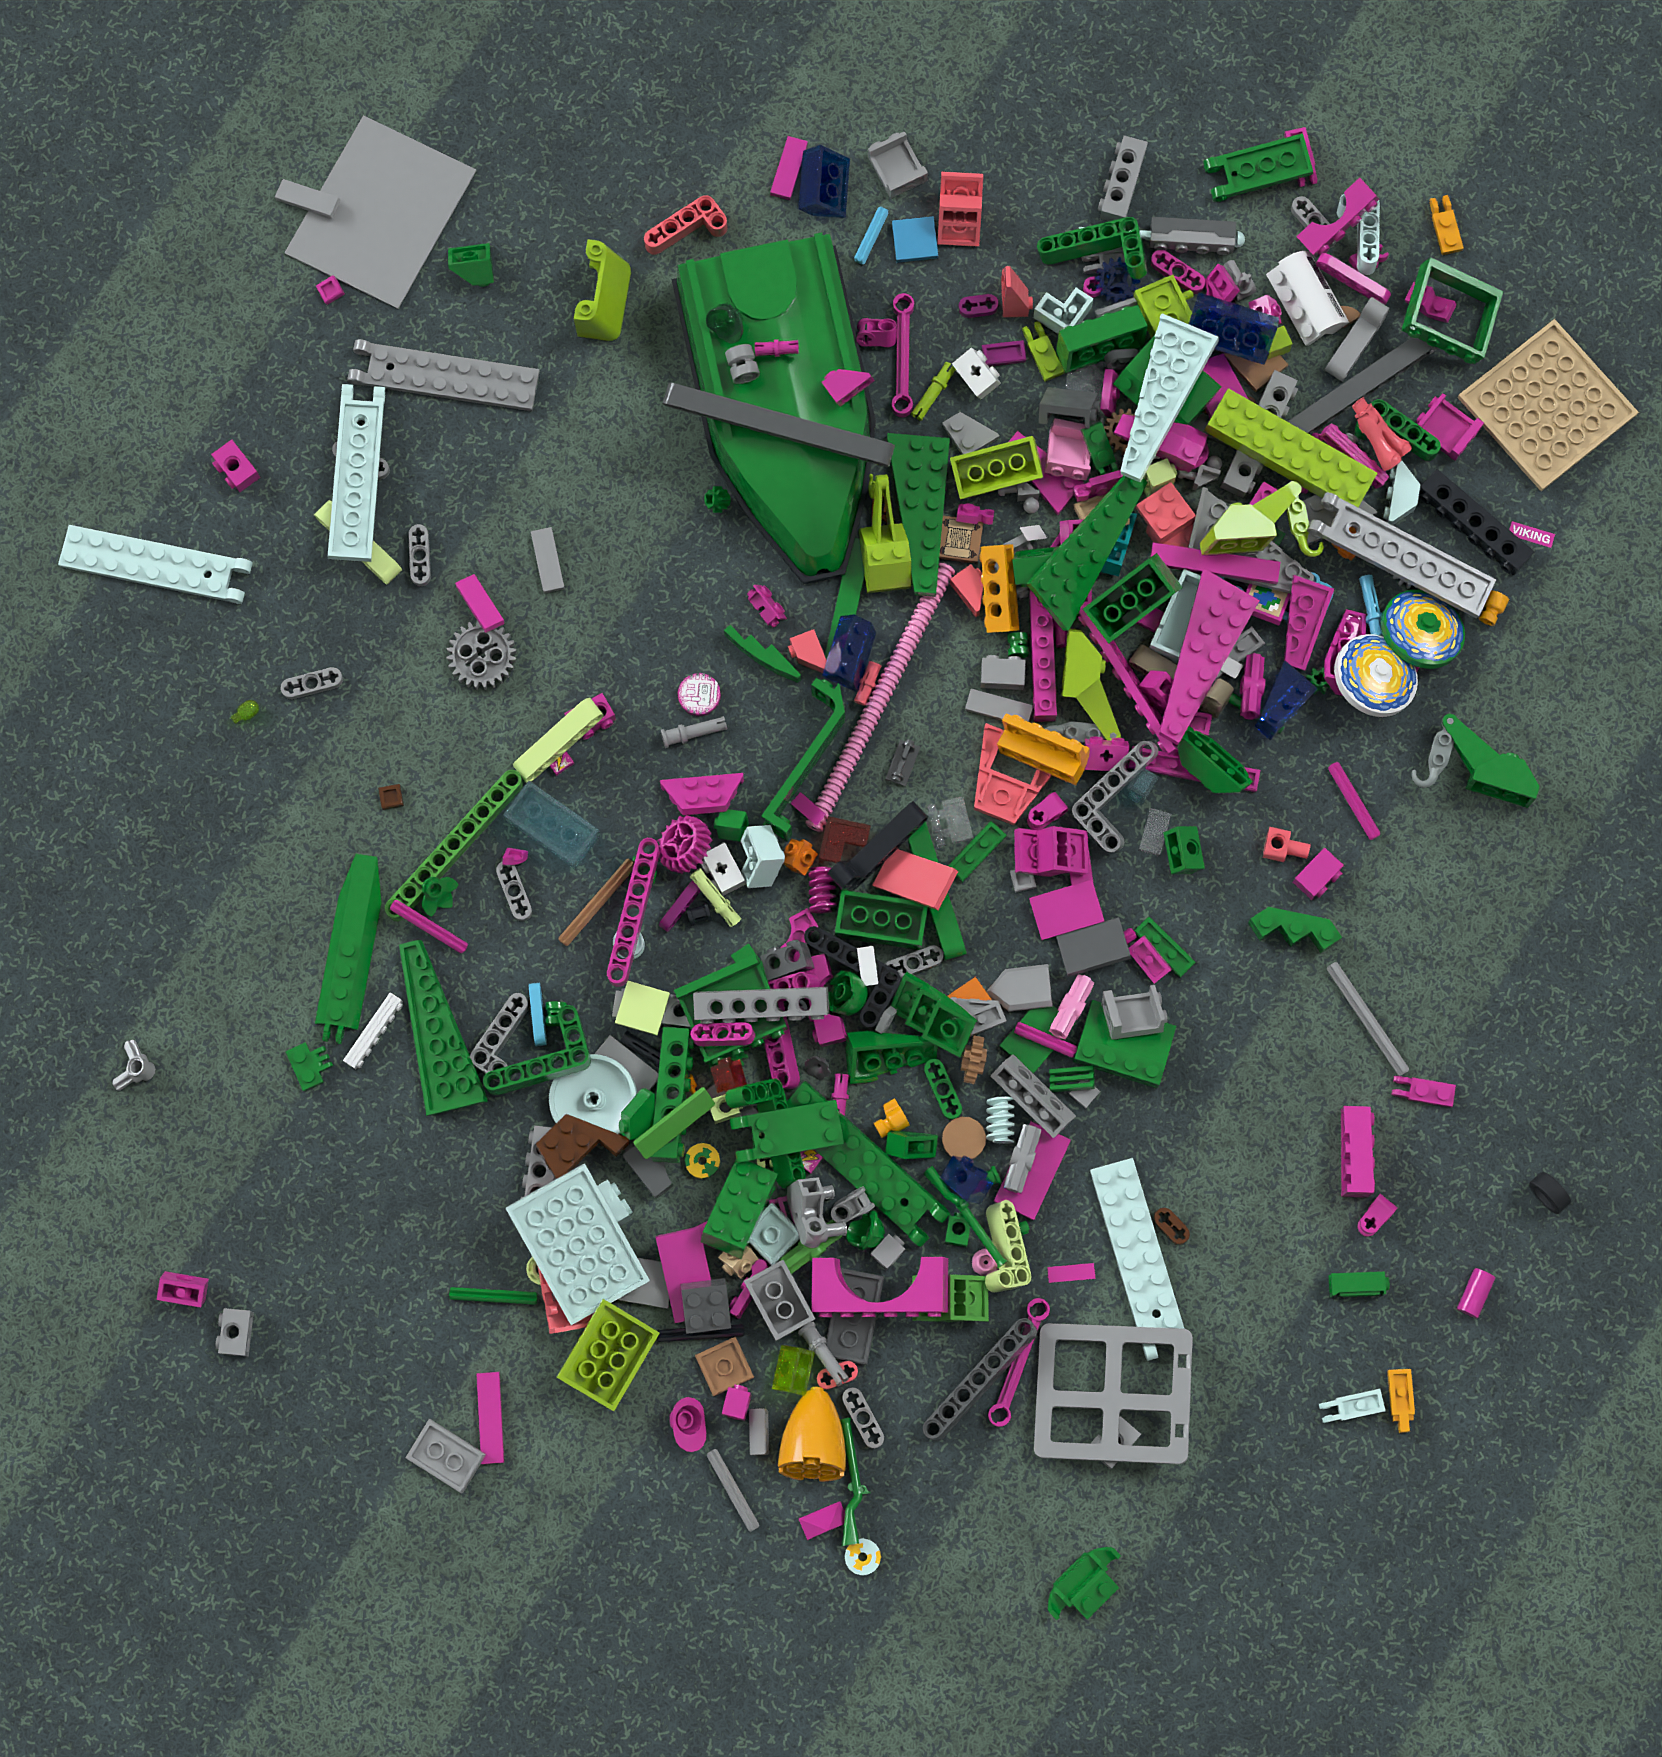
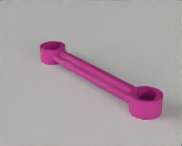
M906 293L897 295L893 300V311L897 315L896 396L892 399V411L898 417L908 416L913 409V401L909 396L910 315L914 310V300ZM900 300L910 302L909 307L903 311L898 310L896 304ZM900 399L906 400L909 403L908 407L902 409V411H898L894 407L896 401Z
M1041 1298L1033 1299L1027 1306L1028 1319L1034 1323L1037 1331L1041 1321L1047 1318L1050 1311L1048 1303ZM1035 1303H1042L1046 1307V1312L1041 1316L1033 1317L1030 1313V1307ZM1025 1325L1022 1335H1027L1031 1331L1030 1325ZM1034 1339L1012 1362L997 1404L992 1406L988 1412L990 1423L996 1427H1003L1010 1421L1011 1412L1009 1408ZM998 1408L1005 1409L1007 1418L1002 1422L997 1421L995 1423L991 1418V1412Z

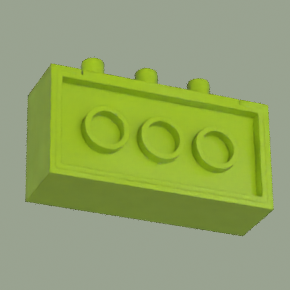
M1174 275L1135 290L1133 297L1136 299L1137 305L1148 325L1147 330L1151 338L1156 334L1161 314L1200 329L1195 318L1203 315L1200 308L1190 310L1186 300L1194 297L1193 292L1188 290L1182 293ZM1209 326L1201 329L1210 334L1212 333Z

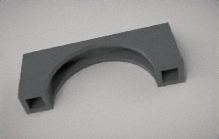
M721 1074L711 1082L713 1085L706 1091L713 1099L726 1094L728 1090L738 1086L728 1074L724 1077ZM726 1102L720 1105L722 1112L727 1113L731 1111ZM753 1105L745 1106L739 1110L741 1116L758 1114ZM708 1110L703 1115H712L711 1110ZM634 1143L624 1149L625 1154L622 1155L655 1199L673 1187L665 1169V1162H653L651 1157L645 1159Z

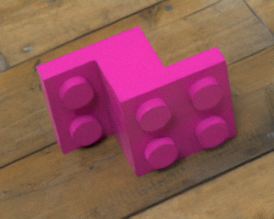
M1056 826L1041 830L1022 828L1014 830L1015 873L1047 877L1063 873L1088 874V831Z

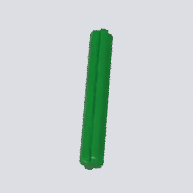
M451 1287L449 1298L451 1300L535 1305L537 1304L538 1294L525 1291Z

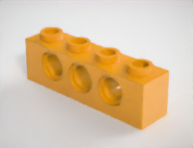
M1013 544L981 547L979 558L982 563L983 572L981 582L984 586L983 605L985 606L986 614L984 625L987 628V633L1019 630L1017 590L1012 561L1014 557ZM996 562H997V564H998V566H999V569H998L997 572L995 571V567H994ZM997 584L1000 586L999 594L996 591ZM999 605L1002 609L1001 615H999L998 613Z

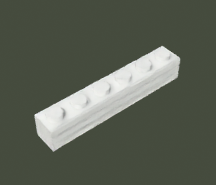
M392 993L388 994L343 1061L354 1069L360 1068L363 1065V1059L365 1056H369L372 1046L378 1043L380 1034L385 1033L387 1024L394 1020V1014L402 1008L403 1001Z

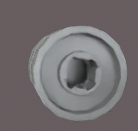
M750 344L734 346L725 352L728 366L732 367L730 373L735 384L747 383L760 376L757 362L753 361L755 355Z

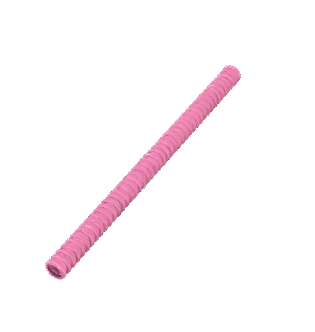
M939 563L936 597L923 596V598H920V603L917 604L918 609L914 610L911 621H908L909 626L905 627L906 632L902 633L903 638L899 639L900 644L896 645V650L893 651L894 655L890 656L891 661L887 662L888 667L884 668L885 673L881 674L882 679L878 680L879 685L875 686L876 690L872 692L873 696L869 697L870 702L866 703L867 708L863 709L864 714L860 715L861 720L857 721L858 725L854 727L855 731L851 732L852 737L848 738L849 743L845 744L846 749L842 750L843 755L839 756L840 760L836 762L837 766L833 767L834 772L830 773L831 778L827 779L828 784L824 785L825 790L821 791L822 796H819L818 802L815 803L826 815L817 826L810 820H806L805 823L809 828L822 832L823 826H826V820H829V814H832V808H835V802H838V796H841V790L845 788L844 784L848 783L847 778L851 777L850 773L854 771L853 767H856V761H859V755L863 753L862 749L866 748L865 743L869 742L868 737L872 736L871 731L875 730L874 726H877V720H880V714L884 712L883 708L887 707L886 702L890 701L889 696L893 695L892 691L896 689L895 685H898V679H901V673L905 671L904 667L908 666L907 662L911 660L910 656H913V650H916V644L920 642L919 638H922V633L926 630L925 627L929 625L928 621H931V615H934V610L937 609L936 604L940 603L939 598L943 597V592L949 586L948 581L952 578L951 575L955 574V570L951 566Z

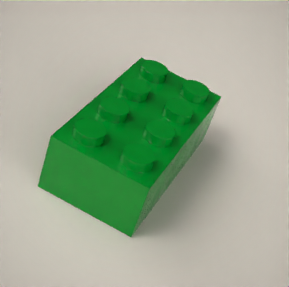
M1138 305L1133 307L1127 306L1120 311L1106 313L1093 320L1087 319L1075 326L1064 327L1059 331L1056 353L1065 373L1104 361V356L1112 350L1143 348L1148 325Z
M841 890L835 936L837 938L921 950L928 907L906 899Z
M736 1159L703 1230L701 1243L742 1259L776 1184L778 1173L749 1161L737 1163Z

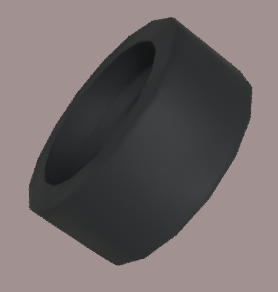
M1546 1172L1539 1173L1529 1183L1530 1189L1539 1201L1555 1214L1561 1213L1571 1203V1198L1563 1186Z

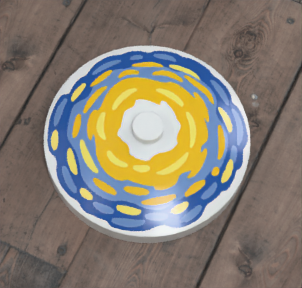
M1366 634L1355 637L1340 650L1336 657L1334 673L1338 688L1345 699L1359 711L1376 717L1392 716L1401 712L1413 700L1418 685L1415 666L1399 658L1388 646L1383 636Z

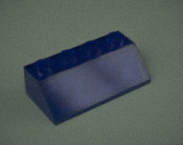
M1198 292L1188 324L1218 336L1219 341L1214 348L1215 350L1265 365L1278 328L1279 317Z

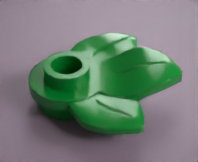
M429 877L424 881L422 885V892L424 894L422 908L426 914L433 916L437 906L452 908L453 898L451 892L458 887V883L453 878L444 877L439 879L437 877Z

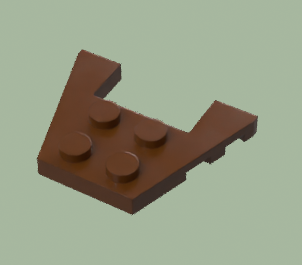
M565 1114L536 1143V1148L549 1170L558 1179L570 1172L598 1143L617 1157L630 1144V1140L625 1136Z

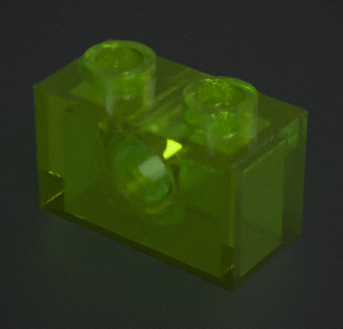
M781 1345L772 1389L804 1396L807 1391L815 1352L799 1347Z

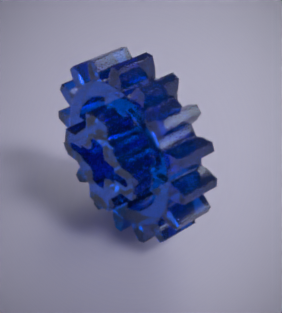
M1118 257L1116 262H1114L1113 258H1110L1109 264L1103 262L1101 264L1103 269L1098 268L1096 271L1100 276L1094 278V281L1099 282L1095 289L1102 290L1099 296L1106 295L1107 302L1112 298L1114 304L1118 302V299L1125 301L1126 296L1129 299L1133 298L1132 292L1138 290L1135 285L1140 284L1141 280L1131 277V285L1129 287L1127 283L1128 269L1126 263L1122 262L1121 257ZM1114 267H1120L1124 270H1116ZM1105 274H1106V277L1108 278V283H1107V285L1104 284V275H1105ZM1124 275L1120 283L1118 282L1111 286L1115 278L1117 279ZM1111 291H1119L1121 294H1115Z

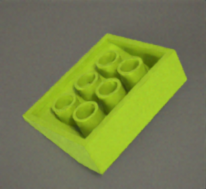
M602 1299L557 1378L608 1409L615 1411L660 1333L605 1299Z

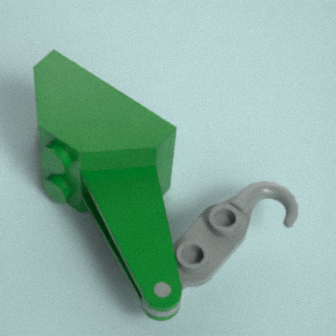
M1446 714L1441 720L1443 730L1435 735L1429 754V777L1427 780L1421 781L1416 776V770H1413L1412 780L1414 783L1424 788L1435 784L1438 775L1447 766L1452 747L1454 746L1471 774L1465 789L1529 808L1537 798L1540 786L1525 760L1520 759L1519 755L1514 753L1499 755L1454 714Z

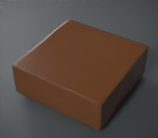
M400 784L378 788L382 810L404 806Z

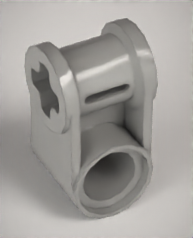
M862 1186L835 1202L831 1211V1217L836 1223L843 1221L846 1223L875 1207V1204L871 1203L867 1197L865 1187ZM843 1207L847 1210L848 1214L844 1216L839 1215L836 1209Z

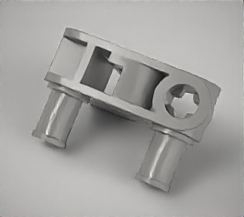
M819 1177L797 1180L787 1188V1201L800 1241L809 1248L818 1247L821 1243L826 1242L828 1237L846 1236L847 1226L844 1221L826 1224L822 1215L823 1202L825 1199H834L835 1192L832 1185L822 1187Z

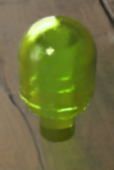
M247 700L236 709L238 712L230 718L235 724L242 719L244 721L250 720L258 714L259 705L254 700Z

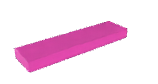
M500 1372L477 1373L480 1450L486 1454L481 1464L504 1463Z

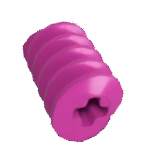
M830 867L810 868L812 871L808 874V877L813 879L809 881V886L812 887L809 890V895L813 896L809 898V903L812 904L809 907L811 913H831L833 911L830 908L837 906V903L830 902V899L836 898L835 894L830 893L831 890L836 889V886L830 885V882L834 881L827 874L831 869Z

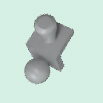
M1211 456L1207 459L1206 466L1201 465L1199 467L1198 473L1178 470L1177 477L1180 479L1184 477L1195 481L1192 490L1196 491L1197 488L1214 480L1218 481L1222 460L1218 456Z
M1027 482L998 490V495L1005 496L1006 493H1017V502L1025 501L1023 507L1027 513L1033 514L1039 509V502L1037 501L1039 500V490H1035Z

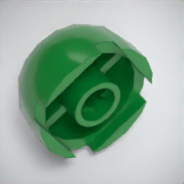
M840 971L831 980L830 985L833 986L831 992L828 991L829 1010L845 1016L854 1015L859 1012L868 999L867 986L861 980V977L852 972Z

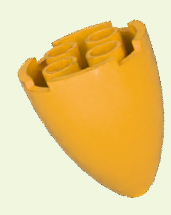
M811 1387L810 1390L804 1393L787 1422L778 1458L779 1473L786 1477L797 1480L819 1478L821 1482L833 1481L844 1477L846 1452L842 1425L834 1403L828 1393L821 1387Z

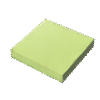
M627 981L615 1024L658 1036L670 993Z

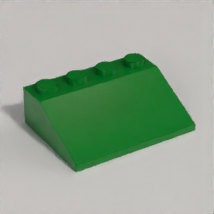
M1155 335L1113 383L1137 406L1150 360V353L1153 349ZM1202 370L1174 423L1192 426L1222 386Z
M1092 1000L1073 1062L1084 1066H1093L1096 1070L1158 1088L1176 1026L1164 1023V1029L1161 1033L1111 1039L1101 1002Z

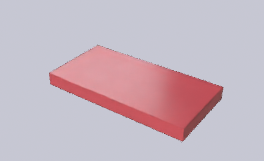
M897 849L884 862L872 886L939 910L958 871L949 866Z

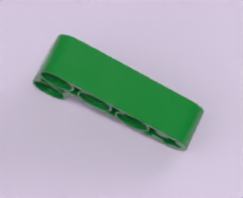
M1377 399L1371 403L1372 407L1382 411L1381 417L1388 427L1397 436L1410 442L1411 452L1425 461H1431L1436 458L1441 448L1440 441L1387 402ZM1396 421L1400 427H1393L1390 422ZM1357 422L1354 429L1356 437L1361 440H1367V436L1361 432ZM1412 433L1417 439L1412 440L1407 434ZM1429 446L1433 448L1430 451L1426 449L1429 448Z

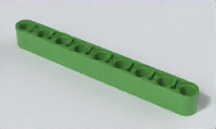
M516 770L506 771L387 901L385 912L391 920L398 922L404 919L398 914H391L390 906L394 900H399L413 909L424 897L422 892L424 882L420 881L421 875L429 873L431 877L441 879L521 791L523 780L519 772ZM510 778L518 779V783L514 786L507 784ZM498 793L504 795L500 802L493 801L494 795ZM481 810H489L487 817L480 818L478 816ZM468 825L475 827L471 834L464 833V829ZM452 842H460L458 849H449V845ZM439 857L445 858V863L442 866L435 865V860ZM408 890H416V895L413 898L405 897Z

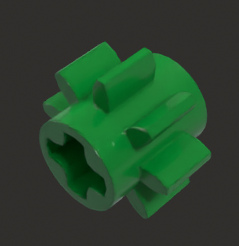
M713 486V490H707L708 492L704 497L707 509H713V513H722V509H728L731 497L727 489H722V486Z
M1322 667L1319 671L1312 668V676L1306 675L1305 677L1307 681H1310L1306 689L1311 688L1314 690L1313 695L1317 691L1325 694V686H1330L1324 679V668ZM1317 678H1321V683H1320V684H1317V683H1316V682H1317V680H1316Z

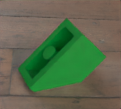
M642 1088L621 1112L619 1130L629 1140L639 1138L653 1126L655 1113L654 1093L646 1088Z
M907 1131L888 1132L886 1154L902 1159L935 1157L938 1135Z

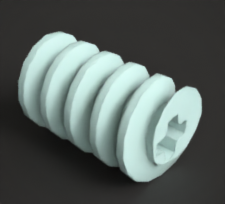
M994 1097L986 1101L988 1105L993 1106L986 1110L988 1114L992 1115L986 1118V1121L992 1124L986 1127V1130L991 1132V1134L986 1136V1139L993 1143H1014L1013 1140L1008 1139V1136L1014 1135V1132L1008 1130L1009 1127L1014 1126V1123L1008 1121L1009 1118L1014 1117V1114L1008 1112V1110L1015 1108L1014 1105L1008 1104V1101L1014 1100L1012 1097Z

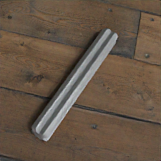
M714 1449L708 1452L707 1458L748 1531L751 1532L757 1529L759 1523L718 1450Z

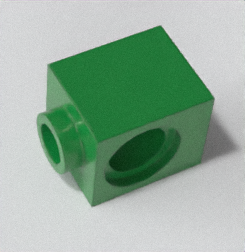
M954 1213V1216L949 1215L944 1244L967 1247L970 1225L961 1213ZM959 1223L963 1225L964 1233L956 1235L952 1231L954 1224Z

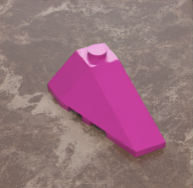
M1123 414L1113 434L1129 441L1135 416ZM1173 423L1156 456L1162 459L1168 458L1169 463H1173L1175 466L1190 472L1195 467L1202 453L1208 435L1190 425Z
M1347 609L1344 611L1324 660V679L1334 693L1341 696L1343 695L1338 688L1334 673L1336 657L1350 640L1366 635V614Z

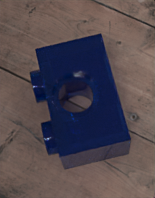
M953 1155L940 1178L966 1202L981 1205L994 1182L987 1177L988 1173L974 1165L975 1162L971 1158Z

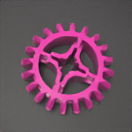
M686 815L685 817L679 816L678 820H672L670 826L666 825V831L661 832L662 838L657 840L660 844L659 859L672 872L689 873L691 868L697 869L698 863L703 864L702 859L704 857H708L706 852L711 849L709 843L713 841L710 837L711 832L706 824L697 817Z

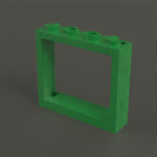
M1430 257L1420 265L1401 331L1407 333L1412 338L1425 341L1429 346L1438 347L1449 355L1462 358L1466 363L1476 364L1485 358L1503 291ZM1429 277L1486 303L1473 348L1416 322Z

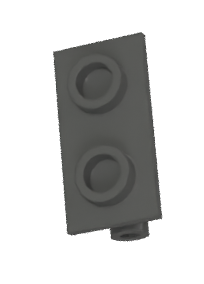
M906 739V741L900 740L886 780L906 787L920 746L914 745L915 742Z

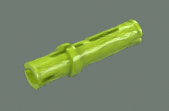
M944 363L938 375L932 378V384L911 412V415L915 418L918 412L921 411L916 418L917 420H923L942 389H946V383L956 371L955 367L952 366L947 372L951 363Z

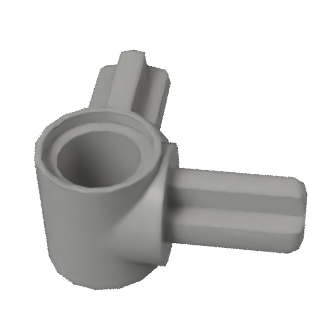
M1230 260L1223 265L1240 290L1234 298L1236 302L1256 293V287L1251 274L1241 273L1234 260Z
M135 1040L125 1042L124 1048L129 1057L126 1071L116 1077L112 1083L118 1091L132 1082L138 1083L141 1080H150L155 1074L154 1064L148 1061L145 1054H141Z

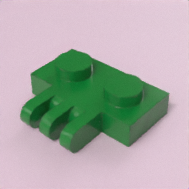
M305 1042L285 1051L304 1092L324 1083L320 1073L333 1067L332 1062L324 1065L322 1063L330 1059L328 1054L319 1056V1054L326 1051L325 1046L310 1052Z

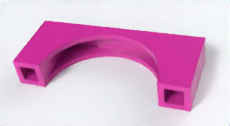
M921 1257L918 1275L909 1289L893 1300L879 1303L868 1302L860 1298L848 1287L841 1272L840 1259L812 1258V1312L819 1313V1317H832V1313H840V1317H854V1313H862V1317H875L876 1313H884V1317H897V1313H906V1317H919V1313H928V1317H941V1313H948V1258Z

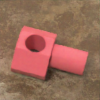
M1269 827L1263 858L1284 862L1287 854L1307 859L1310 844L1290 840L1291 831ZM1271 841H1280L1282 848H1274Z

